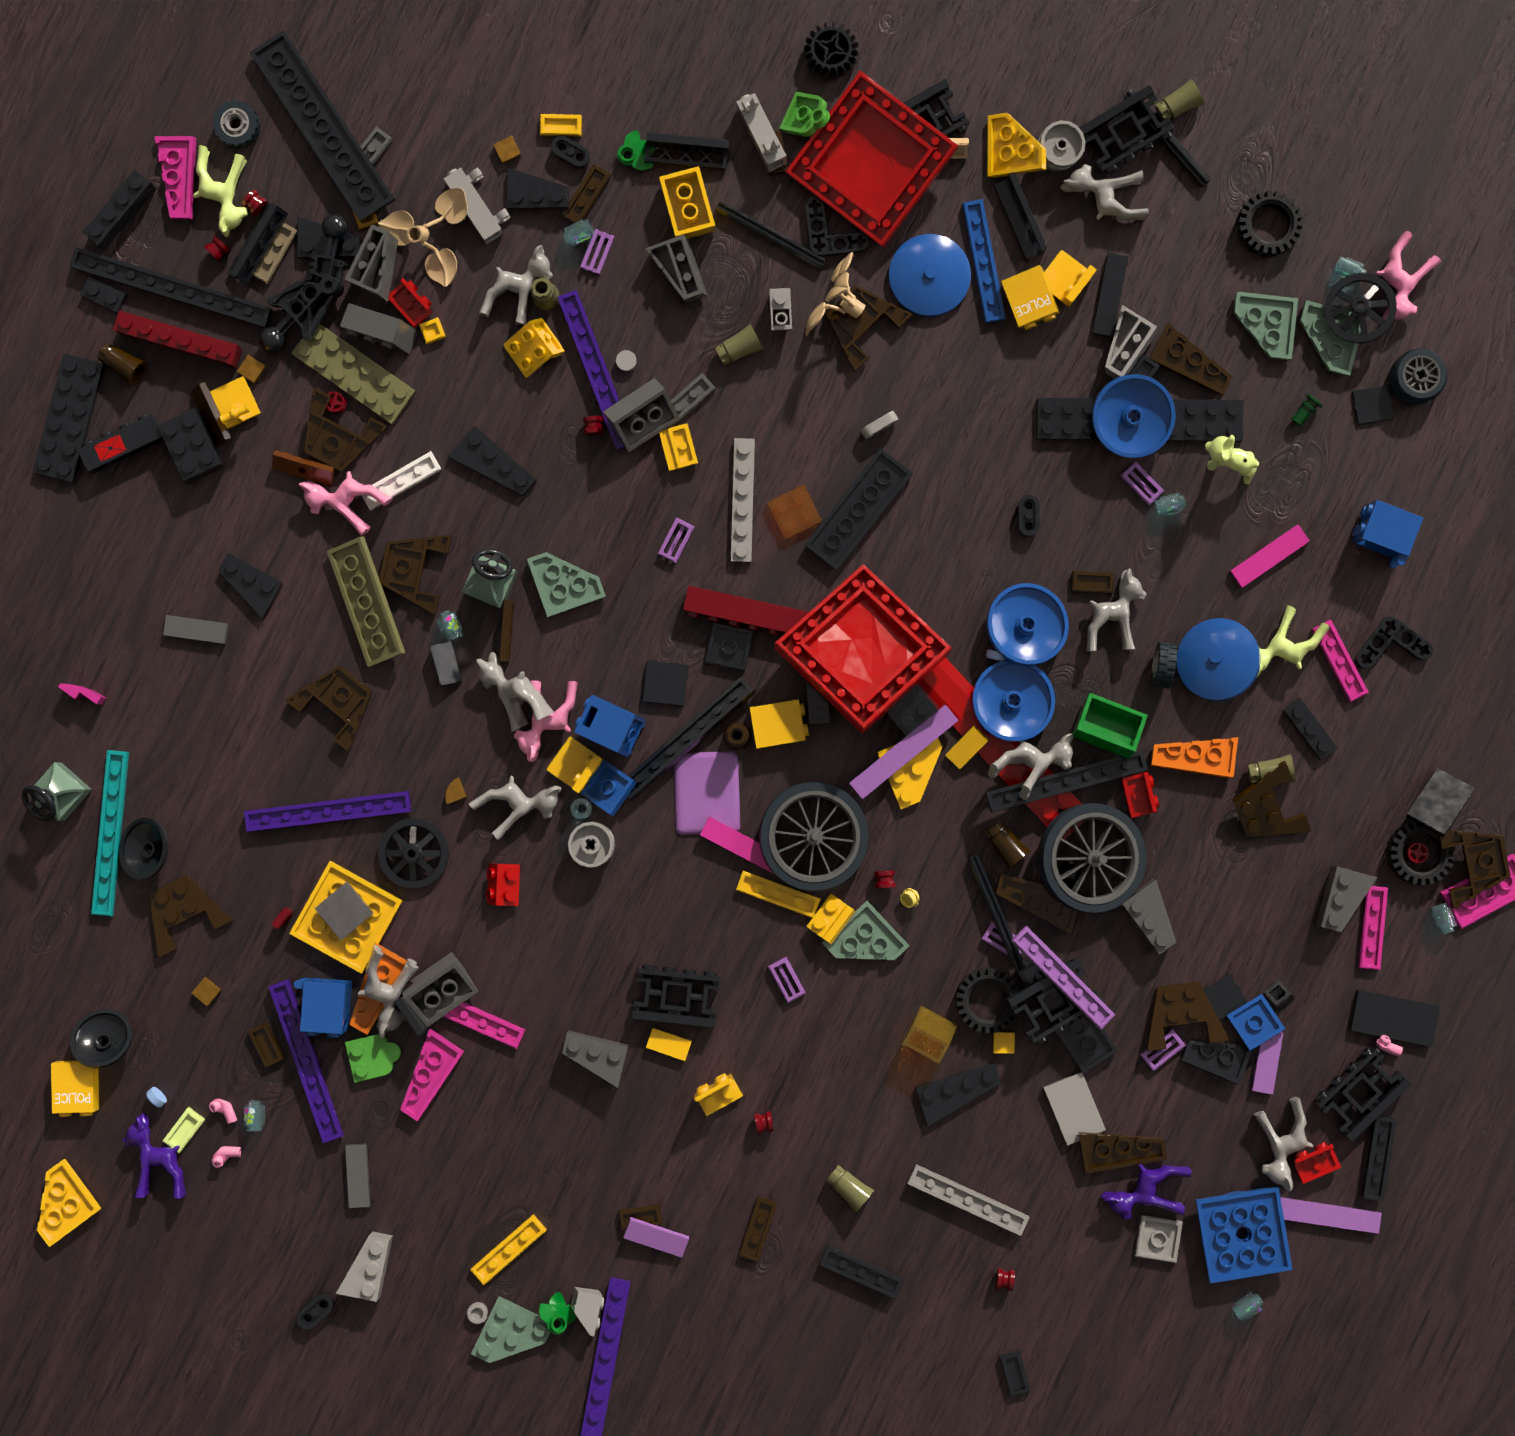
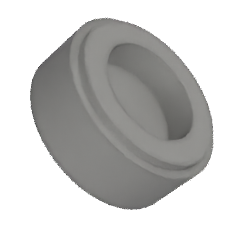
M624 350L617 355L616 364L620 370L629 372L635 368L637 359L633 352Z
M481 1302L471 1304L467 1310V1318L473 1324L483 1323L488 1316V1308Z

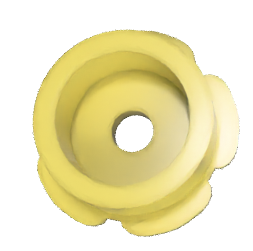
M907 888L903 890L900 896L901 903L907 908L916 907L919 902V894L915 890Z

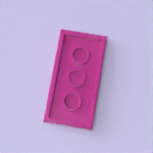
M1515 854L1507 856L1511 875L1509 878L1488 890L1480 892L1475 898L1460 904L1461 906L1453 909L1451 907L1448 889L1468 885V877L1440 892L1459 929H1463L1515 901Z

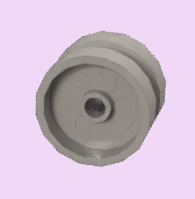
M1061 120L1053 122L1040 134L1037 140L1046 149V168L1050 171L1060 172L1068 170L1081 158L1085 150L1083 132L1070 121Z
M583 823L577 826L570 834L568 841L569 853L573 860L582 866H600L613 855L615 848L614 836L611 830L602 823ZM593 840L596 842L595 848L588 846L589 841Z

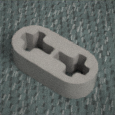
M891 411L868 424L860 431L864 438L868 439L891 426L899 419L895 412Z

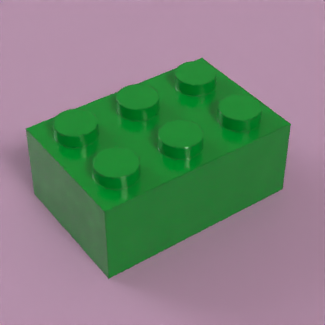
M1089 693L1083 701L1072 734L1076 739L1130 759L1136 752L1148 715Z

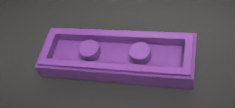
M1282 1032L1258 1047L1251 1087L1252 1091L1273 1094L1283 1039Z
M630 1217L623 1236L624 1239L679 1257L683 1256L689 1241V1236L632 1217Z

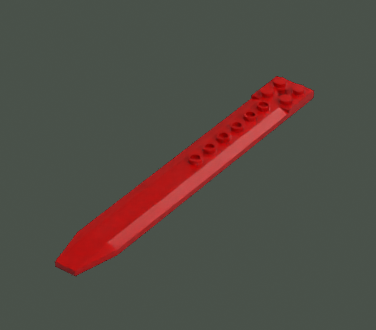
M947 658L942 660L919 682L939 708L946 704L959 720L952 726L962 737L975 726L989 739L977 752L989 766L997 761L1006 751L1015 750L1020 745V742L999 740L988 734L980 726L972 707L974 688ZM1009 764L998 775L1008 786L1026 782L1033 769L1025 764ZM1047 768L1039 778L1052 775L1053 773ZM1071 792L1026 803V806L1047 827L1059 814L1057 811L1059 808L1062 810L1082 803ZM1085 820L1078 822L1076 824L1077 827H1079ZM1070 828L1069 830H1067V832L1063 835L1062 839L1065 840L1071 833H1073V829Z

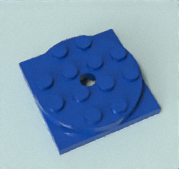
M1278 1186L1250 1191H1234L1224 1195L1195 1199L1200 1239L1210 1284L1293 1270ZM1241 1227L1247 1229V1236L1245 1238H1238L1236 1235Z

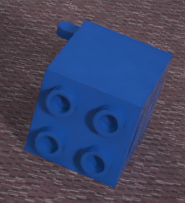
M1375 500L1363 506L1359 515L1361 517L1360 524L1355 526L1352 533L1354 537L1352 543L1391 557L1389 563L1391 568L1404 565L1414 545L1423 517L1380 500Z
M591 695L584 703L583 709L585 710L582 716L577 719L574 732L629 757L633 753L632 748L642 727L644 728L646 725L644 724L645 719Z
M301 978L294 982L295 988L303 989L300 1031L306 1032L308 1036H318V1034L327 1033V1037H339V1035H343V1033L349 1030L352 981Z

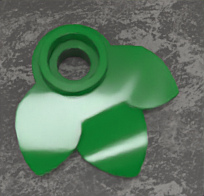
M638 130L630 132L624 139V145L617 152L619 162L626 166L632 165L639 171L649 170L653 167V163H644L646 140H640ZM650 147L649 157L654 153L655 147ZM627 152L631 154L629 159L624 158V154Z
M560 1292L553 1294L548 1304L541 1303L539 1306L541 1320L546 1323L548 1331L554 1335L562 1334L566 1330L567 1325L574 1322L577 1317L571 1309V1304L566 1305ZM555 1320L559 1323L557 1328L553 1325Z

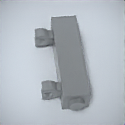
M756 94L742 96L736 102L738 112L768 172L786 165L787 156Z
M462 168L449 171L444 180L449 189L461 188L464 190L468 204L467 216L486 245L504 234L499 225L508 221L510 215L504 208L493 216L472 185L484 178L479 168L474 169L467 176Z

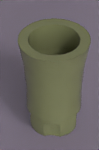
M1190 79L1179 89L1155 105V109L1162 121L1167 118L1174 119L1193 108L1204 105V100L1198 87Z
M536 279L531 286V300L534 306L540 310H550L557 305L559 291L556 286L548 279ZM542 290H547L545 293L540 294Z
M749 324L742 331L725 340L723 344L715 347L722 363L726 365L751 353L763 350V347L753 327Z
M1291 754L1248 765L1250 784L1258 783L1264 778L1266 773L1272 772L1279 767L1278 764L1282 761H1286L1292 776V780L1287 782L1295 783V771Z
M839 1165L826 1179L855 1212L861 1208L874 1192V1189L862 1183L848 1171L845 1172Z

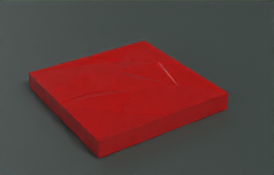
M859 71L830 110V119L827 125L816 130L785 172L884 248L959 146L862 71Z
M864 564L776 641L774 649L862 734L944 660L952 649Z

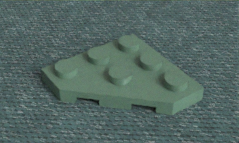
M1236 292L1233 314L1270 359L1292 360L1298 298Z
M1306 300L1302 309L1300 324L1327 370L1349 377L1358 344L1344 341L1331 331L1325 318V305ZM1351 312L1333 316L1340 328L1344 325ZM1359 318L1354 320L1347 331L1348 333L1361 335Z
M547 552L527 559L548 618L606 597L600 578Z
M867 900L856 910L832 945L825 940L822 942L835 958L895 960L909 947L905 940Z
M499 1296L471 1354L491 1363L545 1344L550 1332L547 1329L546 1323L541 1320L539 1315Z

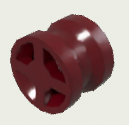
M256 190L250 191L241 202L245 208L250 209V213L253 216L260 214L268 203L265 198L259 196Z
M216 235L210 244L204 246L218 261L222 259L224 253L230 251Z
M329 392L328 395L331 398L326 406L327 410L333 414H341L347 407L346 399L338 392Z
M584 417V435L604 434V429L602 428L603 417Z
M1412 842L1405 847L1404 856L1409 862L1422 863L1428 857V849L1422 843Z
M875 871L874 876L877 878L875 888L896 887V883L893 881L895 871Z
M771 1111L761 1115L759 1113L754 1114L757 1134H762L763 1131L774 1132Z
M997 1268L995 1289L1006 1288L1008 1291H1013L1015 1270L1003 1271L1002 1268Z

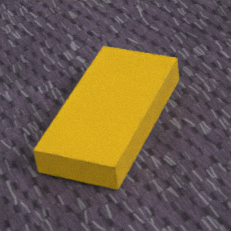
M541 114L540 136L581 137L582 115Z
M973 726L945 756L961 769L989 739L978 728Z
M653 1027L646 1048L685 1061L692 1041Z

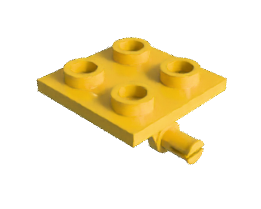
M244 376L210 391L221 416L219 417L222 423H225L227 429L261 414Z

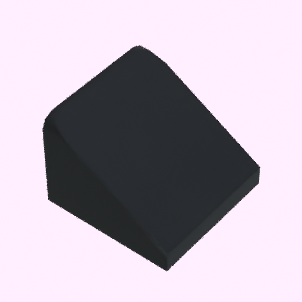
M1064 861L1059 874L1062 875L1075 865ZM1080 868L1063 879L1068 888L1073 889L1083 869Z
M1280 980L1263 992L1278 1011H1281L1295 999L1293 994Z

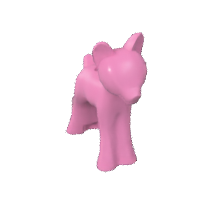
M1409 231L1401 234L1389 252V261L1382 271L1376 272L1377 276H1382L1388 284L1397 290V295L1395 296L1397 302L1395 320H1401L1409 315L1416 314L1417 306L1408 300V295L1425 274L1442 262L1439 257L1434 255L1413 275H1409L1406 271L1402 270L1401 252L1412 238V234ZM1389 307L1382 316V319L1386 320L1388 316Z
M349 471L347 472L346 479L335 493L327 492L323 487L312 481L299 483V486L304 490L305 502L309 505L311 513L319 514L323 505L329 504L348 519L361 536L365 535L371 526L365 523L350 508L349 505L354 497L368 495L384 506L393 500L392 497L372 485L358 483L352 478Z
M530 681L534 688L541 693V682ZM576 681L567 682L565 703L554 713L538 721L535 720L533 713L531 730H516L514 738L518 741L521 751L527 754L528 761L534 762L537 759L538 750L541 746V733L544 730L564 729L567 732H571L567 724L569 712L575 705Z

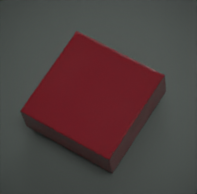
M289 907L284 908L271 925L276 929L282 928L294 911Z

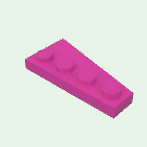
M154 136L159 151V162H161L162 179L166 187L165 195L169 216L173 220H192L196 138L193 136Z
M430 1028L400 1110L418 1121L465 1051Z

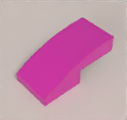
M61 683L58 686L74 699L80 700L84 695L99 705H102L106 700V697L82 686Z

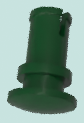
M1310 394L1305 395L1308 399L1302 402L1301 408L1291 418L1300 427L1312 413L1316 412L1317 406L1319 408L1323 407L1319 400Z

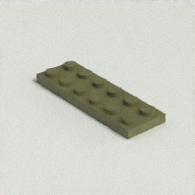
M321 324L314 333V340L312 342H308L302 337L291 353L392 425L416 393L410 386Z
M358 537L328 550L329 560L367 666L372 667L404 654L403 644L365 538Z

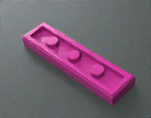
M1296 525L1229 572L1239 586L1243 588L1310 540L1301 527Z
M1328 620L1324 623L1329 625L1330 628L1320 641L1319 646L1348 702H1352L1369 692L1332 621ZM1319 626L1311 629L1313 634L1316 632Z
M708 817L700 833L701 836L773 873L763 858L759 842Z
M1372 886L1365 896L1358 968L1380 970L1388 894L1387 887Z
M465 1002L443 1016L515 1049L518 1048L526 1030Z

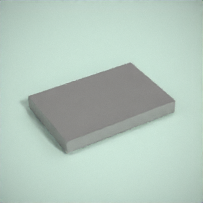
M1082 1072L1043 1087L1067 1146L1080 1141L1078 1132L1100 1133L1106 1130Z

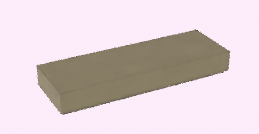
M283 222L254 272L253 276L266 284L270 283L296 238L298 230Z

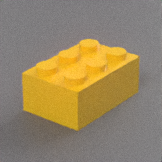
M699 166L659 177L675 237L684 234L687 238H692L716 231Z

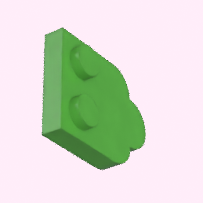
M795 92L779 129L785 133L805 137L813 135L817 129L825 127L829 122L830 114L826 110V101L817 95Z
M379 1034L345 1042L354 1083L387 1075L392 1071L394 1062L399 1059L401 1054L400 1047L396 1043L389 1042L386 1036L381 1039Z

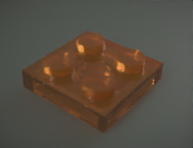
M804 484L767 502L785 540L822 522Z

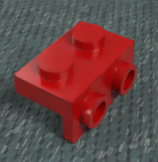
M402 278L400 280L401 284L389 294V300L410 324L416 328L433 312L430 308L432 303L424 295L420 297L416 293L418 288L411 280L407 282Z
M1148 772L1122 777L1121 782L1130 818L1157 813L1159 802L1157 796H1153L1152 788L1154 787L1152 775L1149 776Z
M489 863V868L486 872L488 879V889L486 890L487 904L518 906L520 864Z
M1326 1142L1315 1146L1316 1151L1308 1154L1307 1150L1295 1155L1296 1159L1292 1163L1302 1184L1342 1168L1334 1153L1333 1144L1327 1146Z

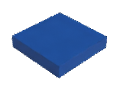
M603 759L581 791V794L608 814L614 816L637 782Z
M1263 994L1227 1015L1228 1020L1249 1051H1252L1285 1030V1027Z

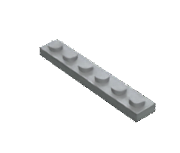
M734 438L731 562H751L755 439Z
M915 1164L907 1184L1020 1236L1030 1218L1029 1215Z

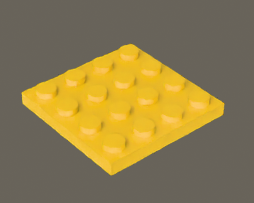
M329 861L289 934L362 974L367 967L375 942L380 943L403 900L338 864ZM348 881L374 914L343 940H340L315 908Z

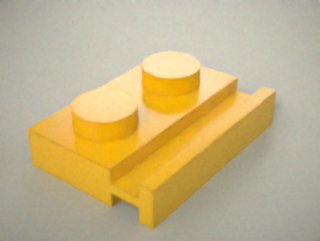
M687 423L659 432L669 471L698 464Z
M830 894L806 927L832 945L856 911Z

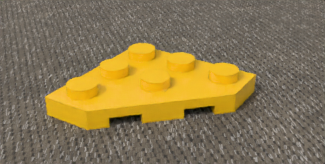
M1008 113L988 115V177L996 178L1009 176L1012 173L1022 174L1046 170V149Z
M939 738L935 739L888 778L900 809L921 801L942 750ZM895 745L877 752L879 758Z
M63 1159L48 1170L45 1175L46 1182L42 1195L41 1215L37 1231L49 1247L102 1209L66 1159Z

